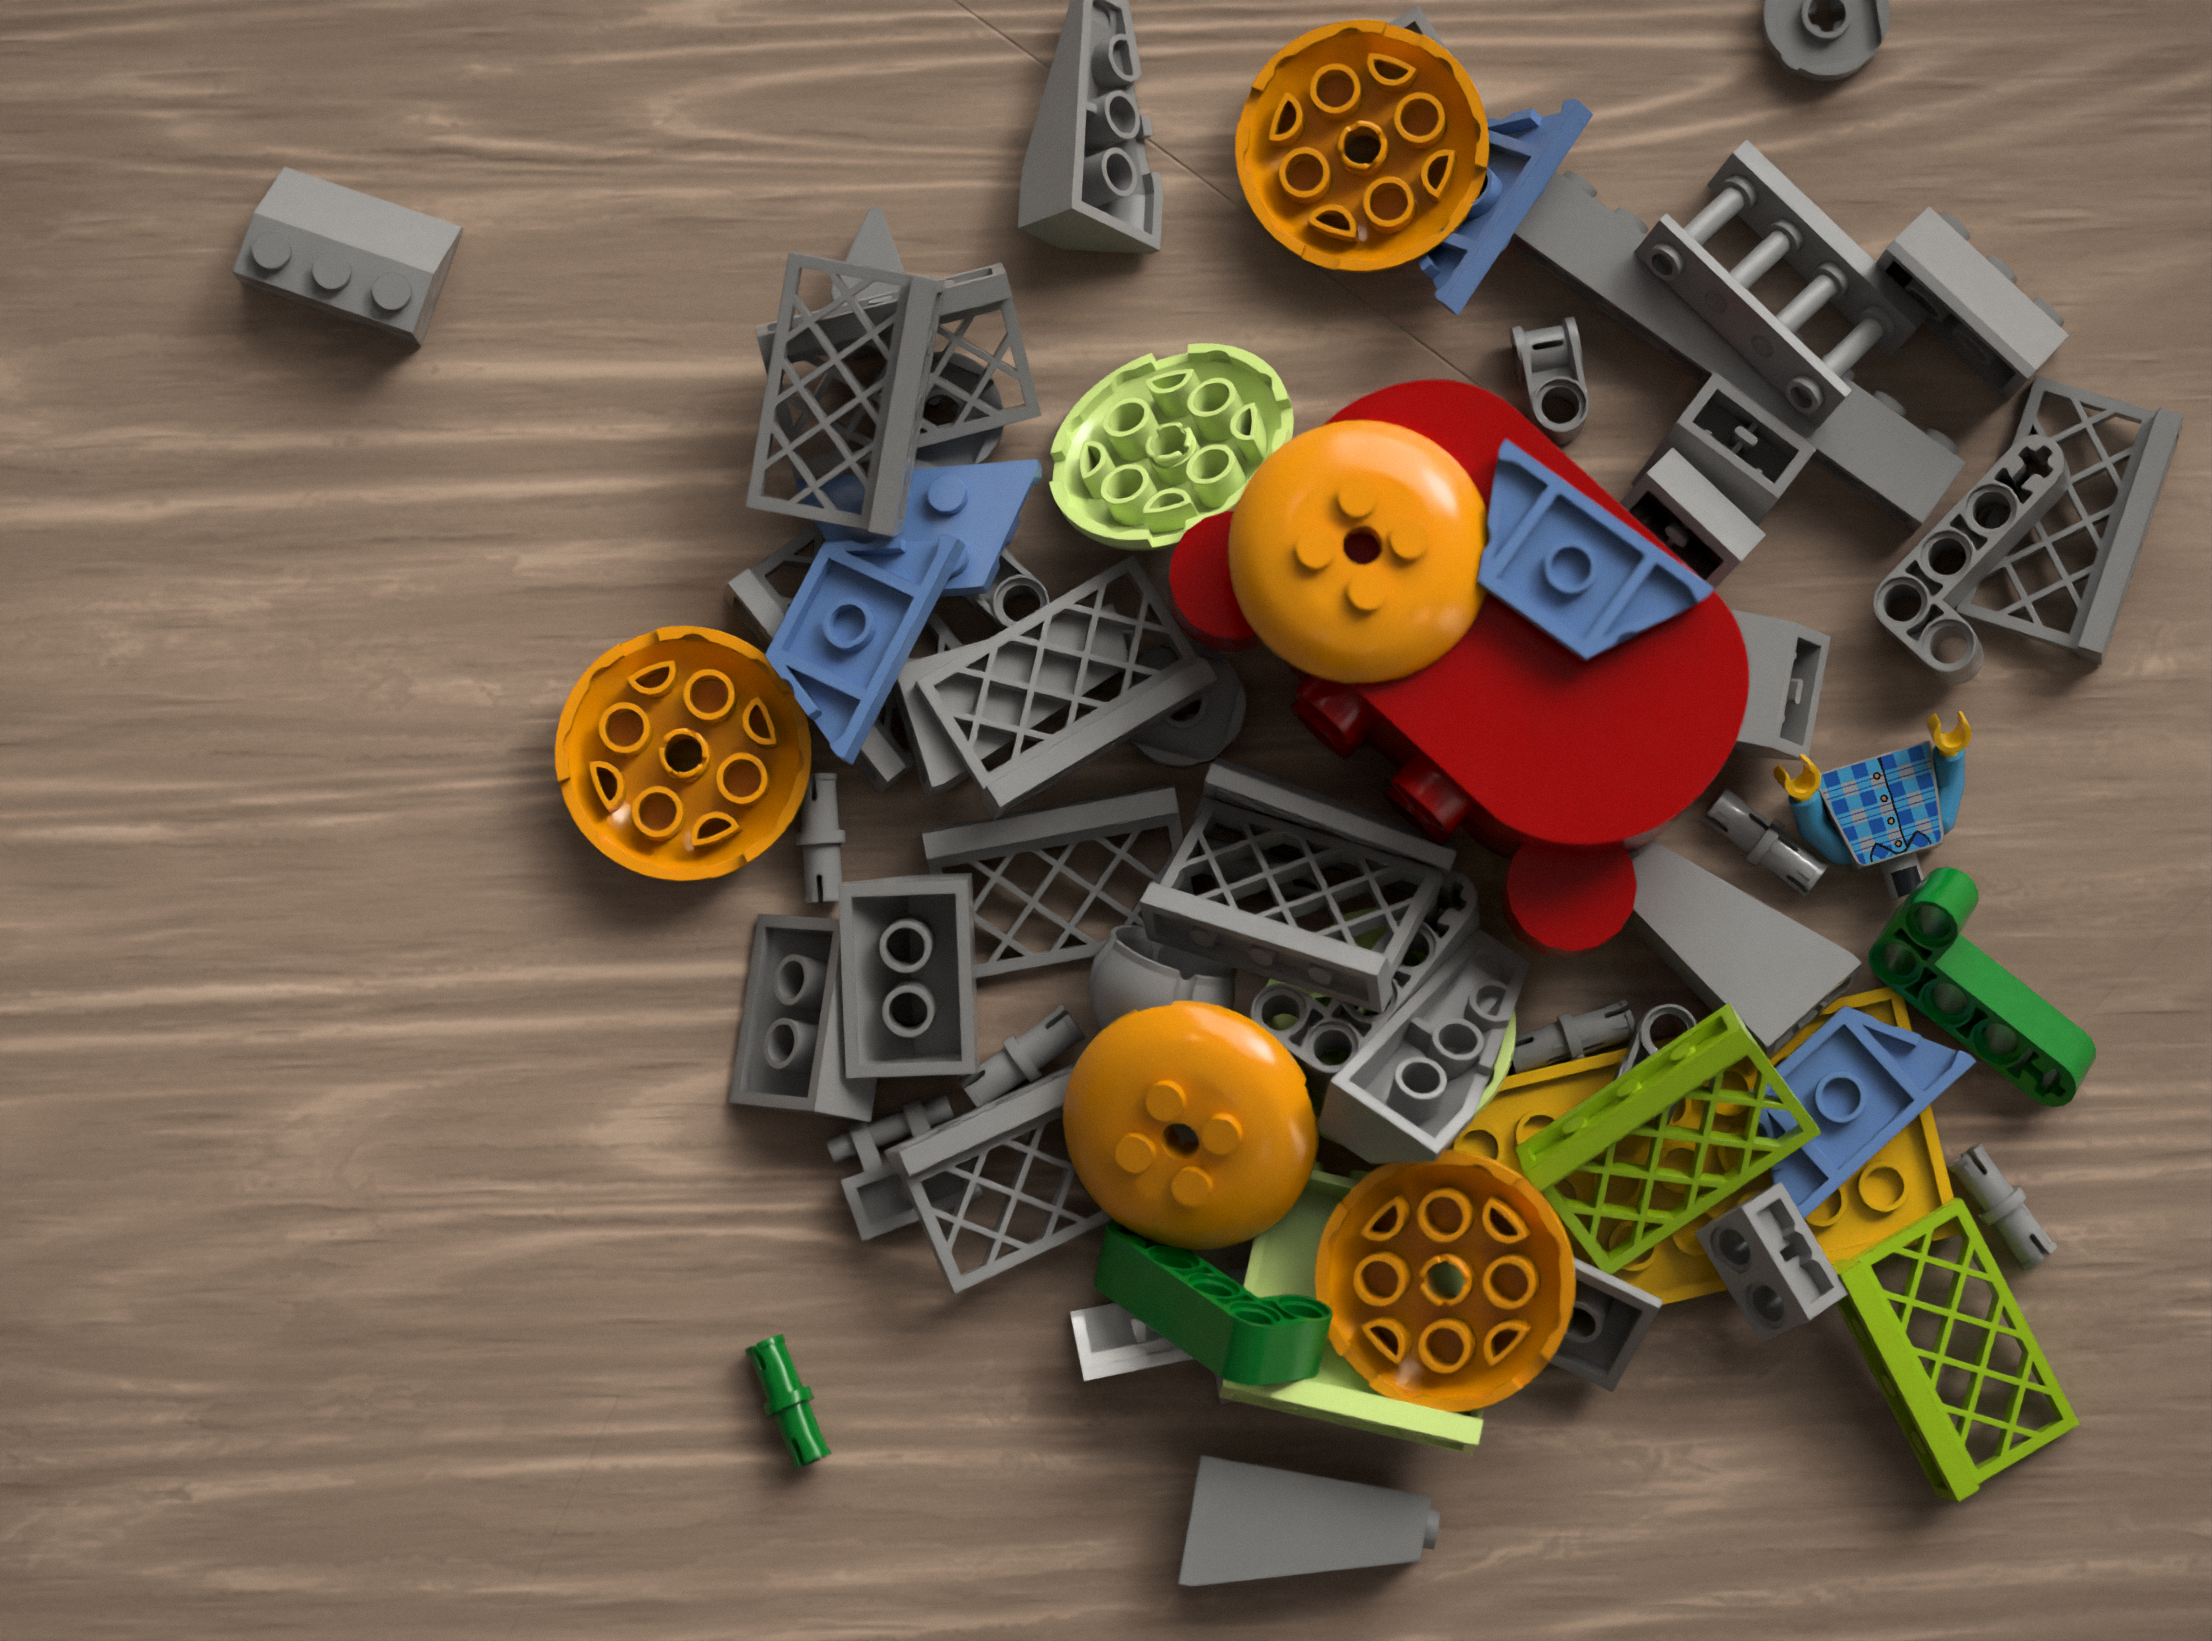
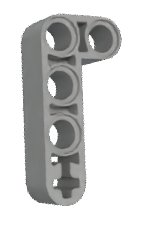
M2034 434L2023 437L2016 442L1896 566L1875 591L1873 599L1874 611L1887 634L1931 675L1945 684L1959 685L1967 683L1978 674L1984 658L1982 645L1975 631L1954 609L2058 502L2069 487L2071 476L2064 453L2057 442L2047 436ZM2032 462L2041 467L2048 463L2051 473L2046 478L2036 473L2030 477L2026 467ZM2009 483L2014 485L2018 493L2023 490L2026 497L2024 503H2020L2014 491L2007 486ZM2003 504L2011 509L2010 517L2006 523L1998 528L1989 529L1978 524L1979 515L1989 505ZM1959 550L1966 554L1965 564L1955 574L1941 575L1934 571L1935 561L1943 552ZM1915 596L1922 601L1920 611L1911 620L1901 622L1890 618V609L1899 598ZM1956 637L1968 642L1967 652L1959 661L1946 664L1936 660V650L1940 643L1946 639Z
M1450 871L1448 874L1443 873L1444 882L1406 951H1419L1424 953L1427 958L1424 962L1414 967L1399 965L1391 980L1393 995L1388 1002V1008L1383 1014L1366 1016L1357 1011L1359 1006L1334 998L1325 1007L1300 989L1289 984L1276 983L1265 987L1256 995L1251 1008L1252 1020L1271 1033L1290 1052L1307 1079L1306 1083L1316 1090L1327 1094L1330 1080L1458 948L1480 928L1478 894L1474 883L1466 875L1456 871ZM1457 905L1461 907L1460 912L1454 909ZM1440 908L1445 910V913L1441 916V918H1439ZM1401 920L1396 921L1397 926H1399ZM1388 929L1371 951L1384 954L1392 939ZM1280 1014H1290L1298 1019L1295 1025L1284 1031L1273 1030L1267 1026L1274 1016ZM1331 1049H1342L1350 1054L1344 1063L1337 1066H1327L1319 1061L1320 1056Z

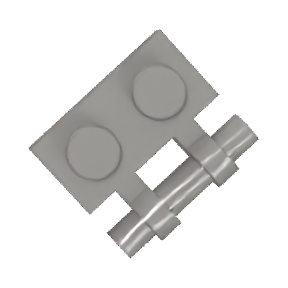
M946 1095L922 1103L920 1098L902 1104L903 1111L871 1123L855 1121L848 1124L849 1131L826 1139L834 1163L859 1155L864 1172L841 1180L863 1242L919 1221L900 1175L894 1174L890 1163L883 1165L877 1147L912 1134L915 1137L930 1130L931 1127L954 1119ZM969 1159L954 1167L969 1172L971 1161ZM943 1171L922 1181L921 1184L931 1207L945 1212L956 1207L965 1179ZM975 1185L969 1202L984 1197L980 1185Z

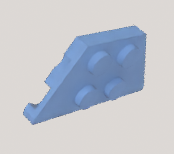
M1564 100L1560 113L1541 117L1531 108L1514 112L1504 119H1487L1489 160L1481 192L1478 198L1471 202L1473 205L1469 215L1454 233L1452 232L1439 247L1417 260L1422 271L1433 281L1437 289L1434 293L1436 299L1452 314L1459 315L1498 255L1508 246L1511 236L1533 203L1543 194L1548 181L1593 116L1579 100Z
M1507 439L1502 443L1498 451L1486 527L1489 535V544L1482 553L1478 583L1487 593L1580 660L1586 662L1701 603L1713 591L1714 588L1513 443Z
M1038 459L913 469L903 532L896 536L871 533L866 529L815 520L826 541L854 540L856 543L866 544L874 541L876 538L901 537L905 541L938 540V535L951 534L958 537L966 546L939 597L987 594L1000 567L999 557L1003 549L1011 544L1021 520L1018 516L1033 485L1038 486L1042 477V466ZM856 474L838 475L822 486L837 510L861 514L865 487ZM804 478L796 479V488L800 493L808 487ZM814 493L803 500L805 504L823 507Z
M951 534L938 535V540L905 541L901 537L876 538L874 541L866 544L856 543L854 540L824 541L765 653V657L777 674L794 692L795 699L805 713L814 720L831 744L830 748L835 755L853 765L966 546L958 537Z
M1841 1007L1775 1067L1817 1124L1821 1134L1769 1168L1773 1185L1782 1182L1803 1219H1805L1977 1061L1970 1054L1963 1051H1955L1922 1038V1035L1899 1026L1894 1027L1876 1020L1873 1016L1850 1007ZM1767 1083L1765 1094L1777 1096L1769 1083ZM1762 1108L1757 1130L1759 1137L1777 1139L1797 1126L1798 1123L1789 1111Z

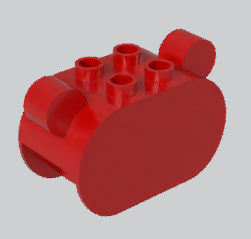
M1442 379L1414 380L1379 389L1356 400L1322 425L1343 421H1377L1397 425L1426 437L1444 449L1468 474L1481 496L1487 515L1498 451L1502 443L1507 439L1697 575L1517 409L1486 389L1464 382ZM1227 511L1203 518L1184 533L1172 554L1168 597L1175 619L1190 638L1212 650L1240 652L1261 646L1264 642L1254 632L1243 615L1232 587L1228 543L1234 511ZM1354 534L1343 542V550L1346 557L1355 564H1370L1380 555L1379 546L1371 535ZM1714 590L1701 603L1586 662L1580 660L1489 593H1486L1483 604L1473 623L1453 648L1437 661L1409 676L1378 682L1339 683L1308 674L1285 661L1290 670L1303 682L1294 691L1298 699L1290 707L1295 717L1320 742L1344 760H1347L1364 740L1381 753L1399 770L1392 778V787L1384 794L1385 798L1410 825L1432 843L1442 846L1461 827L1479 845L1492 853L1511 860L1504 870L1500 890L1504 919L1519 941L1539 954L1561 959L1588 955L1610 941L1620 931L1633 911L1637 891L1633 862L1628 852L1642 848L1662 834L1703 793L1726 762L1739 735L1749 693V663L1741 630L1724 600Z

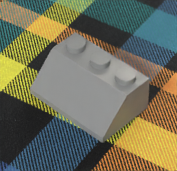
M283 167L253 213L232 272L244 287L421 347L464 229L461 226Z
M1928 207L1886 247L1876 263L1930 313L1923 324L2000 395L2009 401L2069 337L2061 328L2064 321L2058 312L2047 302L2040 298H2035L2031 301L2014 285L2017 281L2015 274L2004 262L1993 255H1988L1987 258H1984L1967 242L1970 239L1969 232L1956 218L1946 212L1938 215Z
M972 873L906 875L839 883L838 898L846 1078L975 1074L979 1066Z
M758 914L729 1103L825 1118L871 1122L878 1077L846 1078L839 919Z

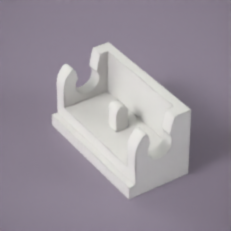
M1117 1303L1070 1312L1084 1381L1194 1359Z

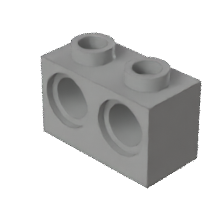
M1782 1182L1733 1206L1694 1232L1761 1344L1811 1320L1849 1294Z

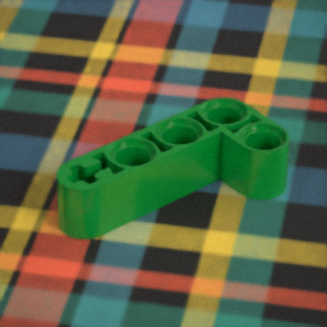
M1950 867L1936 868L1920 882L1893 912L1869 951V964L1873 973L2031 1099L2050 1107L2066 1105L2072 1101L2096 1058V1048L2092 1039L2085 1031L1960 934L1979 902L1978 889L1974 881L1962 871Z
M1114 1219L1106 1223L1093 1281L1094 1287L1212 1372L1227 1381L1247 1386L1304 1380L1316 1377L1319 1374L1333 1317V1311L1327 1304L1314 1298L1297 1294L1259 1298L1189 1249L1162 1245L1131 1232Z

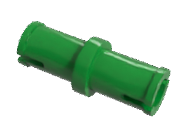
M780 1334L756 1343L757 1347L753 1345L745 1349L746 1355L751 1360L767 1399V1402L762 1405L767 1418L774 1417L791 1458L793 1470L815 1463L820 1458L830 1456L832 1454L831 1450L826 1445L809 1403L814 1399L810 1386L803 1387L786 1347L784 1335Z

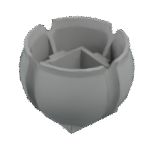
M1120 925L1111 930L1109 939L1095 955L1089 973L1088 993L1093 1013L1102 1030L1114 1020L1135 1009L1141 1011L1152 1007L1171 1005L1173 1001L1205 1002L1232 1010L1235 1002V977L1237 969L1231 968L1230 965L1148 940L1145 926Z

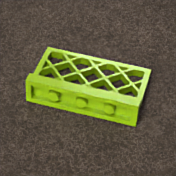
M1727 1003L1515 1147L1523 1172L1531 1184L1539 1192L1543 1193L1600 1270L1612 1275L1820 1135L1821 1132L1812 1117L1748 1032L1740 1016L1731 1004ZM1748 1055L1758 1068L1753 1093L1720 1089L1724 1070ZM1710 1080L1709 1087L1702 1086ZM1767 1083H1769L1777 1096L1765 1094ZM1683 1098L1705 1100L1699 1129L1666 1125L1670 1107ZM1717 1102L1750 1106L1744 1135L1711 1131ZM1762 1108L1789 1111L1798 1123L1797 1126L1777 1139L1756 1136ZM1656 1117L1655 1123H1647ZM1630 1134L1652 1137L1646 1165L1613 1161L1616 1143ZM1663 1138L1696 1142L1690 1171L1657 1167ZM1708 1144L1740 1148L1737 1166L1724 1175L1702 1172ZM1752 1150H1759L1751 1156ZM1602 1153L1601 1160L1594 1159ZM1575 1171L1598 1173L1592 1201L1565 1198L1556 1184ZM1609 1175L1642 1179L1636 1207L1604 1203ZM1654 1180L1687 1184L1683 1202L1670 1211L1648 1208ZM1699 1186H1704L1702 1190L1697 1192ZM1578 1214L1589 1215L1587 1226ZM1600 1217L1633 1220L1630 1238L1607 1253L1596 1239ZM1645 1222L1651 1223L1650 1225L1644 1228Z
M1955 1197L1848 1260L1839 1259L1831 1264L1849 1293L1835 1304L1936 1497L1960 1502L1979 1491L1978 1484L2080 1425L1962 1198ZM1951 1219L1954 1220L1963 1238L1956 1264L1927 1255L1934 1229ZM1918 1239L1915 1251L1902 1248ZM1892 1253L1912 1259L1903 1295L1883 1290L1871 1265ZM1972 1257L1980 1271L1969 1268ZM1925 1263L1954 1272L1944 1308L1915 1300ZM1966 1276L1985 1281L1993 1295L1986 1321L1957 1312ZM1889 1300L1900 1303L1897 1315ZM1913 1307L1942 1316L1932 1352L1913 1347L1906 1334ZM2001 1313L2004 1316L2009 1328L1998 1325ZM1954 1320L1983 1328L1974 1365L1945 1356ZM1996 1332L2015 1338L2022 1351L2015 1377L1986 1369ZM1919 1357L1930 1360L1927 1371L1924 1369ZM1942 1364L1971 1372L1961 1409L1943 1404L1935 1390ZM2031 1370L2038 1384L2028 1381ZM1984 1376L2013 1385L2003 1421L1974 1413ZM2026 1389L2044 1394L2056 1416V1419L2035 1431L2016 1426ZM1948 1413L1959 1416L1956 1428ZM1972 1420L2001 1429L1994 1455L1976 1466L1965 1447ZM2013 1433L2025 1436L2010 1445Z

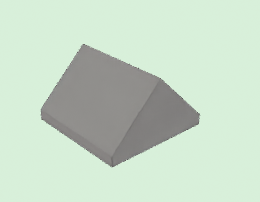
M1573 1257L1576 1289L1572 1317L1560 1347L1550 1360V1363L1613 1392L1659 1311L1663 1300Z

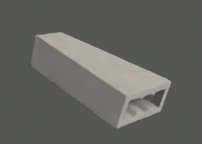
M1113 603L1101 607L1102 611L1116 614ZM1070 615L1051 621L1046 642L1083 651L1090 619ZM1097 622L1090 653L1127 662L1133 631ZM1042 626L1028 633L1025 637L1039 640ZM986 640L906 662L891 689L926 800L939 797L970 777V774L914 686L915 682ZM1013 645L1004 647L996 654L992 674L1028 683L1036 651ZM1043 653L1036 685L1073 694L1080 662ZM987 658L970 667V669L984 672ZM1088 664L1080 696L1092 699L1123 679L1124 673ZM955 676L935 689L948 709L974 715L982 683ZM989 685L982 717L1018 726L1026 694ZM1033 696L1026 728L1039 732L1067 715L1070 705ZM957 723L968 740L971 726ZM979 728L974 751L984 767L1013 749L1015 737Z
M1653 841L1640 854L1636 850L1628 852L1633 862L1637 891L1633 911L1626 920V923L1713 1013L1727 1003H1730L1744 1022L1748 1032L1769 1060L1857 982L1862 963L1852 953L1661 844Z
M1200 1455L1178 1584L1192 1587L1421 1561L1423 1548L1433 1550L1435 1548L1440 1511L1429 1509L1431 1496Z

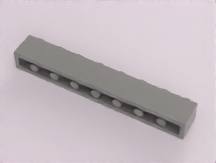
M1555 171L1548 181L1543 194L1533 203L1511 236L1508 245L1704 385L1714 372L1718 373L1815 446L1817 449L1810 457L1812 462L1906 529L1915 533L1966 464L1964 460L1956 455L1959 451L1958 446L1941 432L1933 428H1927L1924 433L1904 419L1907 414L1906 409L1889 395L1876 391L1872 396L1852 382L1855 374L1851 369L1840 379L1852 389V392L1819 428L1816 427L1802 412L1796 410L1774 385L1664 280L1658 278L1650 270L1649 266L1634 253L1647 236L1645 234L1649 230L1641 219L1621 207H1618L1615 212L1607 208L1594 198L1597 194L1596 189L1576 173L1566 171L1562 176ZM1796 331L1794 335L1802 342V335Z

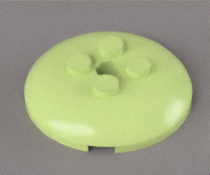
M1196 343L1188 344V353L1174 355L1157 361L1152 353L1139 357L1110 373L1093 386L1076 403L1060 426L1050 452L1054 460L1053 481L1049 482L1055 502L1066 520L1075 529L1103 545L1132 551L1175 548L1184 533L1203 518L1227 511H1235L1239 498L1255 471L1272 453L1292 440L1294 418L1290 397L1280 377L1271 366L1258 356L1233 346Z

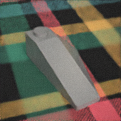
M1128 0L1070 1L1021 169L1018 229L1062 250L1153 254L1161 250L1163 189L1160 172H1150L1144 139L1153 136L1150 116L1140 115L1134 81L1138 80L1142 72Z
M1478 928L1330 1080L1317 1127L1369 1163L1436 1161L1474 1118L1531 963Z

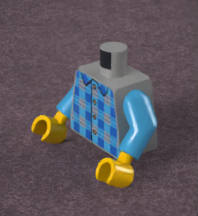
M1957 711L1958 725L1953 731L1948 733H1941V724L1936 713L1928 717L1927 727L1936 745L1933 748V752L1930 741L1927 740L1821 773L1806 755L1799 754V759L1803 762V770L1800 776L1793 780H1790L1788 773L1781 765L1776 766L1773 771L1774 777L1789 794L1788 800L1801 837L1833 864L1847 865L1852 874L1880 866L1891 901L1909 896L1924 879L1917 854L1933 850L1944 843V835L1954 828L1965 788L1964 748L1969 744L1972 735L1964 713Z

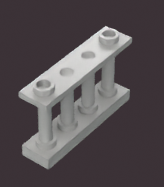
M1746 140L1729 156L1707 184L1717 197L1684 228L1666 213L1656 223L1634 253L1649 266L1650 270L1658 278L1664 280L1774 385L1796 410L1802 412L1819 428L1852 392V389L1840 377L1873 345L1890 359L1929 317L1930 313L1760 151ZM1737 214L1764 240L1728 272L1702 245ZM1783 257L1810 284L1774 316L1748 289ZM1829 301L1855 328L1828 355L1820 360L1794 333Z

